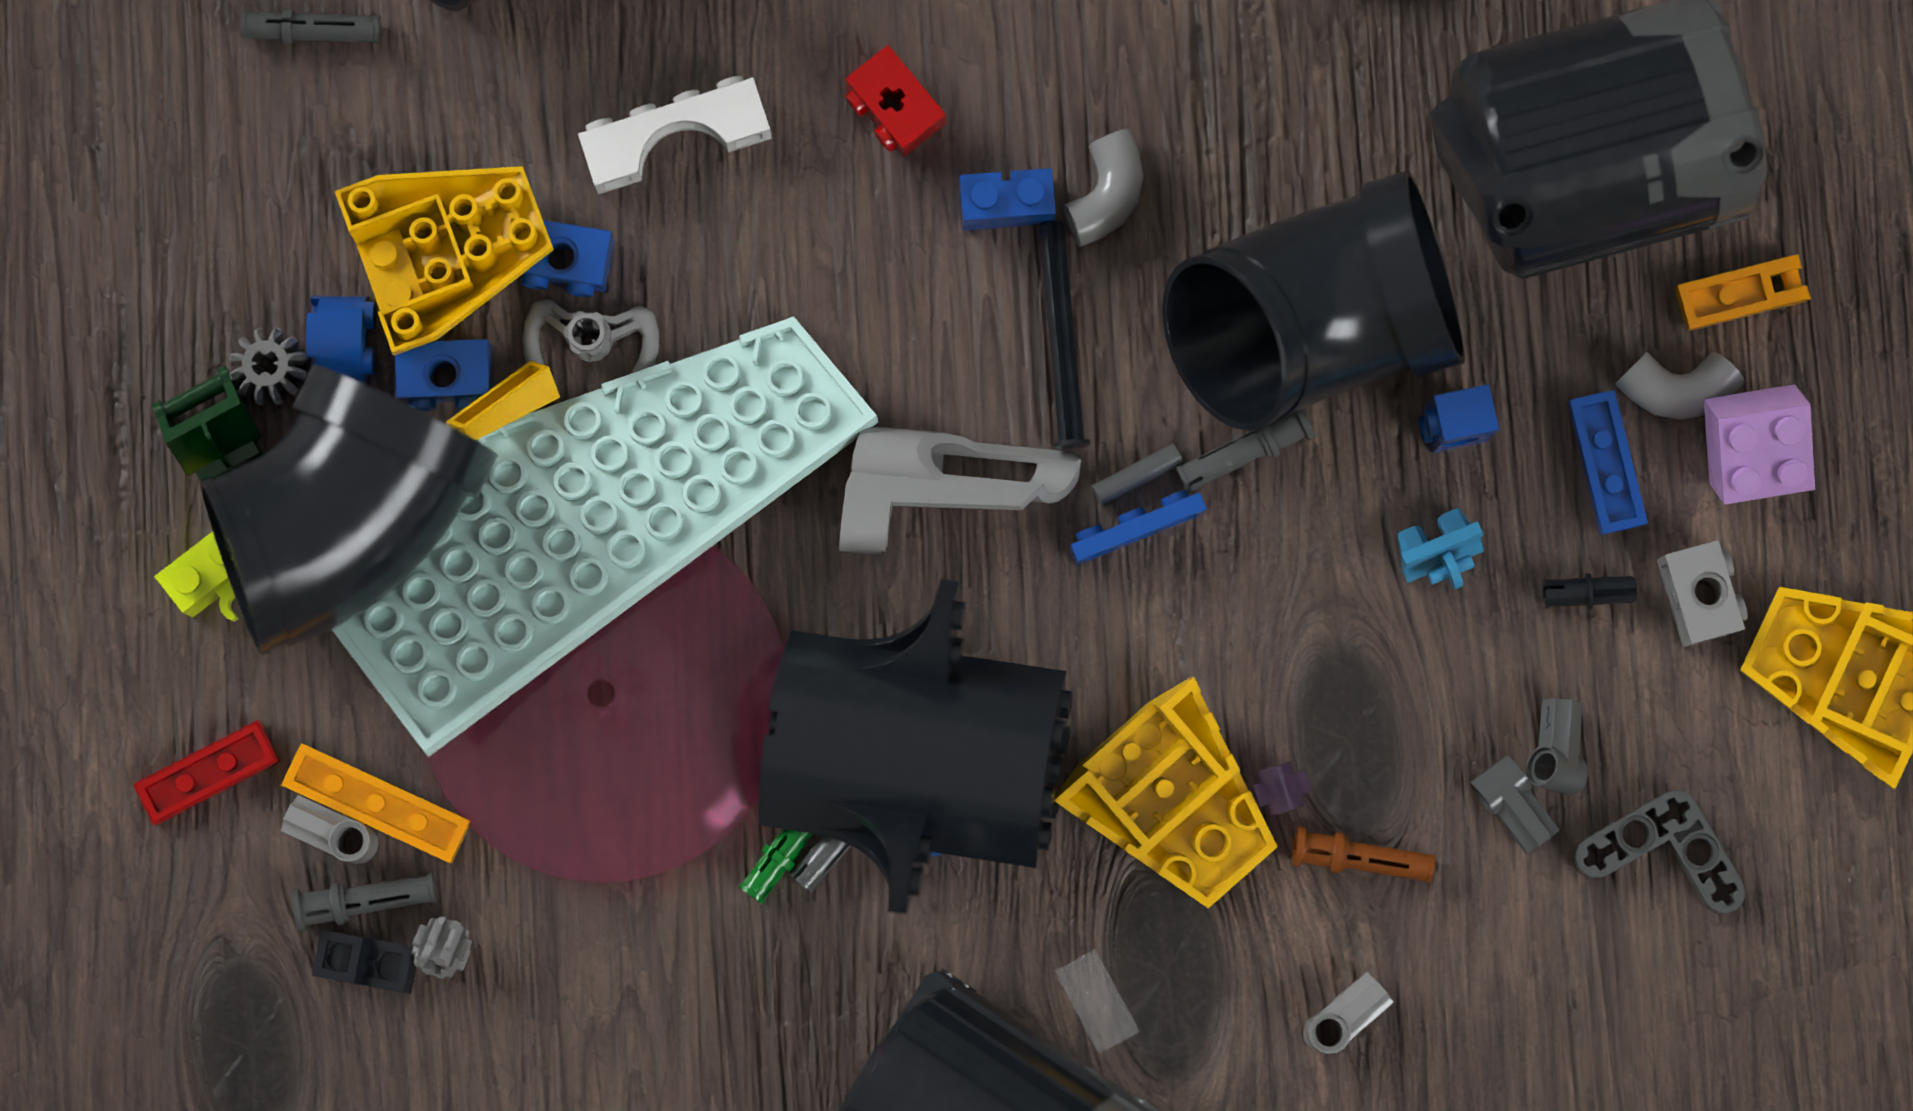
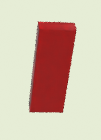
M256 720L135 782L133 786L152 824L157 826L280 763L281 760L261 721Z

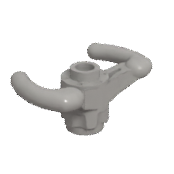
M542 299L532 304L525 319L522 344L526 363L532 360L545 365L540 352L539 336L541 327L549 324L565 337L570 351L578 359L586 362L601 360L610 352L613 342L638 331L642 335V349L631 373L655 365L659 351V329L655 314L647 308L637 306L617 316H606L597 312L584 313L583 311L568 313L552 299ZM561 320H564L566 323H568V325L565 326L564 324H562ZM610 326L619 327V328H616V329H614V330H611ZM589 332L599 335L597 341L592 339L593 344L584 345L582 342L584 335Z

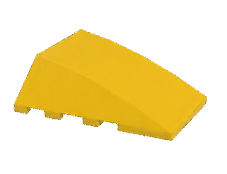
M1779 587L1740 671L1895 791L1913 752V611L1908 612L1886 608L1884 605L1858 603L1842 600L1840 597Z
M1191 676L1149 701L1084 758L1057 792L1054 801L1209 909L1278 846L1252 793L1248 790L1239 772L1240 769L1233 755L1227 748L1219 731L1220 728L1200 693L1202 691L1195 677Z

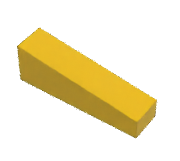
M532 360L446 421V424L474 440H478L560 398L549 366Z

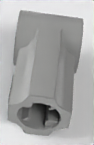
M299 794L290 804L283 818L281 832L325 851L339 860L353 864H362L372 859L377 852L378 837L370 826ZM358 829L363 835V846L357 853L349 855L343 846L344 837L348 832Z
M1365 972L1318 1014L1309 1018L1303 1030L1304 1041L1307 1047L1314 1053L1321 1055L1338 1053L1347 1046L1352 1038L1386 1010L1393 1001L1380 983L1368 972ZM1323 1020L1331 1021L1338 1029L1337 1041L1330 1047L1322 1045L1316 1038V1027Z

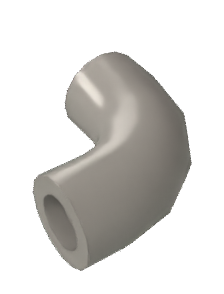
M1123 129L1106 135L1088 146L1098 170L1097 185L1086 196L1063 204L1066 222L1079 247L1102 239L1124 225L1139 203L1144 174L1139 150L1130 129Z
M1646 352L1614 385L1631 401L1652 415L1684 420L1704 416V399L1735 394L1745 384V380L1739 370L1729 360L1716 352H1711L1695 369L1681 375L1669 372Z

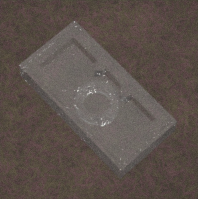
M1096 949L1054 971L1098 1054L1140 1032Z

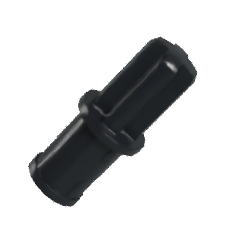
M1585 573L1584 578L1544 579L1543 599L1546 598L1544 600L1545 609H1550L1552 607L1586 606L1587 610H1592L1593 605L1634 603L1637 599V583L1632 576L1592 578L1590 573Z

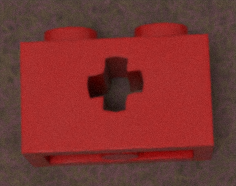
M886 45L845 78L846 89L848 90V93L844 96L846 101L858 116L863 117L867 113L877 125V128L873 130L875 136L889 152L896 148L904 158L946 124V114L889 45ZM889 97L892 101L900 98V110L896 112L892 107L883 110L884 98Z

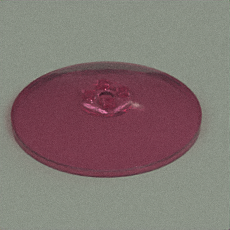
M712 546L429 756L431 768L444 794L461 817L470 820L469 826L478 835L503 854L534 870L576 881L611 883L647 878L678 868L720 843L743 821L760 798V774L764 735L769 733L771 712H769L770 700L784 653L779 632L765 602L750 580L731 560ZM598 681L611 683L615 691L613 701L606 707H595L591 704L588 697L589 689Z

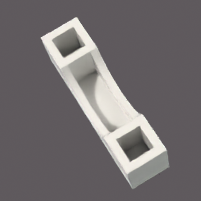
M743 76L730 77L717 83L718 89L700 94L699 90L686 91L673 98L674 103L659 108H656L655 104H647L629 112L630 117L616 122H613L612 118H603L586 125L587 131L578 133L598 194L642 181L643 166L649 151L659 140L674 132L683 130L703 132L719 141L728 152L772 139L754 78L744 80Z

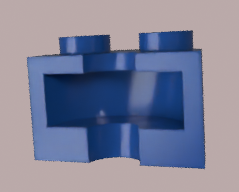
M311 296L312 313H307L306 357H311V368L313 365H318L367 385V375H374L375 349L374 347H366L367 329H375L376 303L369 302V296Z

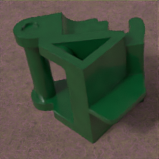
M226 365L217 369L218 374L169 401L162 403L159 400L151 404L158 418L157 421L166 445L188 477L196 473L199 480L206 477L213 478L244 461L251 462L263 455V452L255 443L262 436L245 405V398L238 392L239 387L231 379L230 371ZM226 391L227 398L175 426L172 419Z

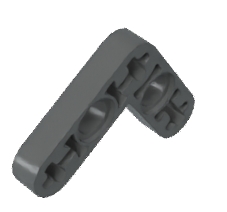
M1673 790L1657 796L1582 839L1573 851L1572 861L1576 870L1581 875L1587 878H1601L1667 842L1701 903L1708 910L1720 914L1736 911L1745 899V888L1742 880L1696 801L1690 794L1684 791ZM1669 799L1674 804L1683 803L1686 807V810L1681 813L1683 822L1679 824L1676 819H1672L1660 824L1659 828L1664 831V834L1659 837L1655 823L1645 812L1651 809L1654 818L1669 810L1667 804ZM1630 821L1642 823L1647 830V840L1641 847L1632 848L1623 839V829ZM1611 832L1615 846L1625 856L1619 860L1617 851H1614L1601 859L1603 868L1600 870L1595 865L1586 866L1583 859L1589 855L1587 847L1591 844L1596 850L1611 844L1610 840L1605 837L1606 834ZM1696 838L1706 841L1711 849V856L1708 862L1701 866L1691 863L1686 855L1688 844ZM1720 863L1723 871L1716 872L1714 875L1721 885L1730 884L1733 891L1728 894L1730 903L1726 905L1723 900L1713 901L1711 894L1716 891L1715 884L1710 877L1705 878L1701 882L1698 873L1710 871Z

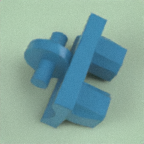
M1459 508L1446 512L1437 519V526L1442 534L1438 538L1428 541L1421 526H1412L1398 533V543L1401 551V570L1407 583L1428 575L1432 585L1447 579L1453 590L1463 587L1461 573L1474 568L1472 556L1483 552L1481 542L1483 531L1478 521L1470 524Z

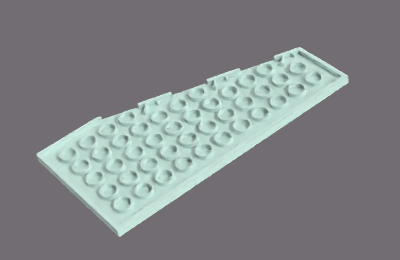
M795 317L739 336L740 340L671 364L669 361L603 383L600 389L531 412L476 440L498 455L478 497H466L452 524L432 551L396 588L367 610L331 629L428 757L856 440L862 430L879 423L874 411Z

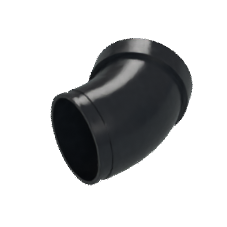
M1408 170L1361 184L1359 195L1276 222L1216 246L1200 255L1193 256L1181 262L1173 270L1164 290L1162 304L1163 327L1167 345L1179 375L1191 394L1206 411L1222 423L1240 430L1260 429L1273 423L1275 420L1286 417L1319 401L1412 369L1414 374L1420 377L1465 363L1463 338L1446 268L1424 201L1413 176Z
M313 365L292 406V409L299 413L286 435L266 453L251 462L227 470L225 474L199 480L204 505L221 559L241 614L259 654L263 656L271 653L273 649L285 645L292 646L334 629L367 610L396 588L432 551L452 524L466 497H478L498 455L464 433L387 394L330 369Z

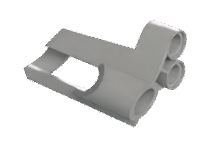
M880 426L866 428L860 432L852 459V470L846 483L839 552L881 556L882 551L886 552L892 506L1023 510L1030 502H1058L1066 497L1077 484L1080 475L1081 458L1075 452L978 443L962 436L941 432ZM944 454L1037 463L1036 471L1029 482L942 473Z

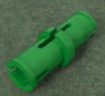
M782 829L770 845L765 844L761 849L762 857L743 883L739 885V888L763 905L765 899L786 871L791 873L796 865L793 861L813 834Z

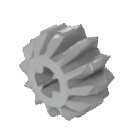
M257 328L254 330L256 343L251 344L244 337L238 340L240 346L246 350L244 355L239 353L230 354V361L242 366L229 373L230 379L234 382L244 381L240 385L238 392L243 397L254 393V402L257 405L263 406L270 394L273 402L279 406L284 403L283 390L286 389L293 396L299 394L300 391L292 384V381L294 379L306 380L308 373L296 367L307 362L308 357H306L305 352H295L300 342L294 336L283 341L284 335L280 328H274L269 339H267V335L261 328ZM266 358L274 362L273 364L278 368L272 375L264 372L265 370L260 366Z

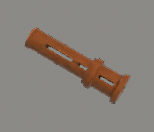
M1297 825L1291 850V866L1299 867L1301 863L1327 867L1330 873L1335 874L1343 872L1344 868L1431 883L1435 869V855L1349 841V836L1342 832H1336L1332 836L1308 832L1305 826Z

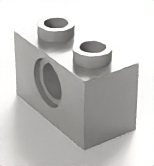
M1719 540L1666 554L1657 559L1683 648L1731 635L1745 629L1743 621L1748 619L1747 608L1742 595L1734 593L1730 576L1734 575L1732 558L1727 549L1721 550ZM1698 581H1705L1713 586L1715 600L1711 605H1705L1697 599L1695 586Z

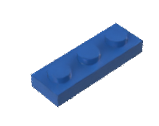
M1615 390L1569 400L1567 405L1600 536L1647 525L1648 522Z
M1185 489L1161 499L1163 507L1147 514L1144 507L1122 514L1118 517L1120 524L1103 531L1101 524L1076 533L1077 542L1072 543L1069 548L1076 566L1204 515L1207 508L1200 492L1189 496Z

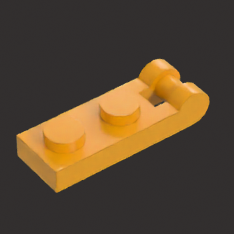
M1792 255L1677 285L1674 289L1686 332L1810 300L1808 286H1802L1798 270L1802 269L1799 255ZM1781 276L1784 291L1775 293L1770 277Z

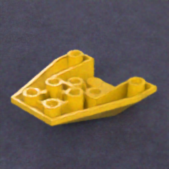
M523 166L377 175L334 191L348 231L357 245L380 310L378 315L394 356L438 340L554 250Z

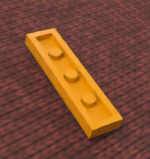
M303 743L300 744L281 786L451 864L472 822Z

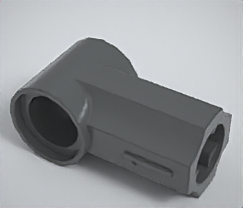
M1543 699L1539 746L1530 754L1526 764V775L1529 782L1533 785L1566 796L1576 795L1584 788L1588 778V766L1585 760L1579 756L1583 703L1573 699Z
M1508 755L1469 783L1479 801L1493 816H1498L1525 854L1541 846L1559 831L1558 827L1530 791L1532 786L1526 775Z

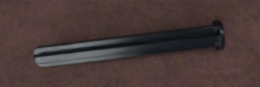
M1047 221L1040 224L1039 232L1059 441L1053 443V446L1057 450H1071L1090 446V440L1084 439L1065 229L1061 221Z

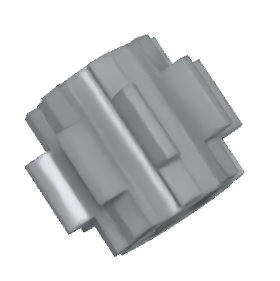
M441 916L438 919L432 917L427 926L422 924L419 926L412 943L414 947L411 952L412 955H415L413 963L422 969L423 973L437 976V978L444 979L446 976L451 978L454 976L456 969L463 971L471 952L469 949L472 944L471 940H468V929H464L461 923L456 920L452 921Z

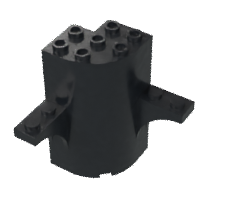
M941 579L933 606L929 612L912 627L892 636L876 639H849L791 630L778 668L770 700L769 712H771L769 733L764 735L761 761L760 825L823 835L840 840L860 850L877 865L886 879L889 889L888 912L907 914L912 895L920 896L924 868H920L921 864L929 865L932 852L1036 868L1040 850H1049L1053 823L1048 822V818L1057 819L1059 804L1054 801L1058 791H1055L1053 784L1059 785L1062 773L1063 757L1058 756V754H1067L1071 727L1065 726L1066 722L1063 721V718L1069 719L1073 701V691L1065 690L1067 671L963 656L964 638H957V629H963L966 602L959 601V581Z

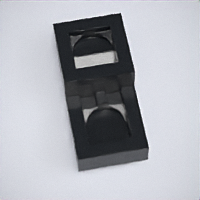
M321 930L312 976L411 994L417 966L413 963L415 955L411 954L412 946Z

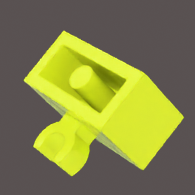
M213 531L154 576L182 613L193 618L220 597L219 608L221 613L233 622L239 619L231 608L235 595L221 559Z

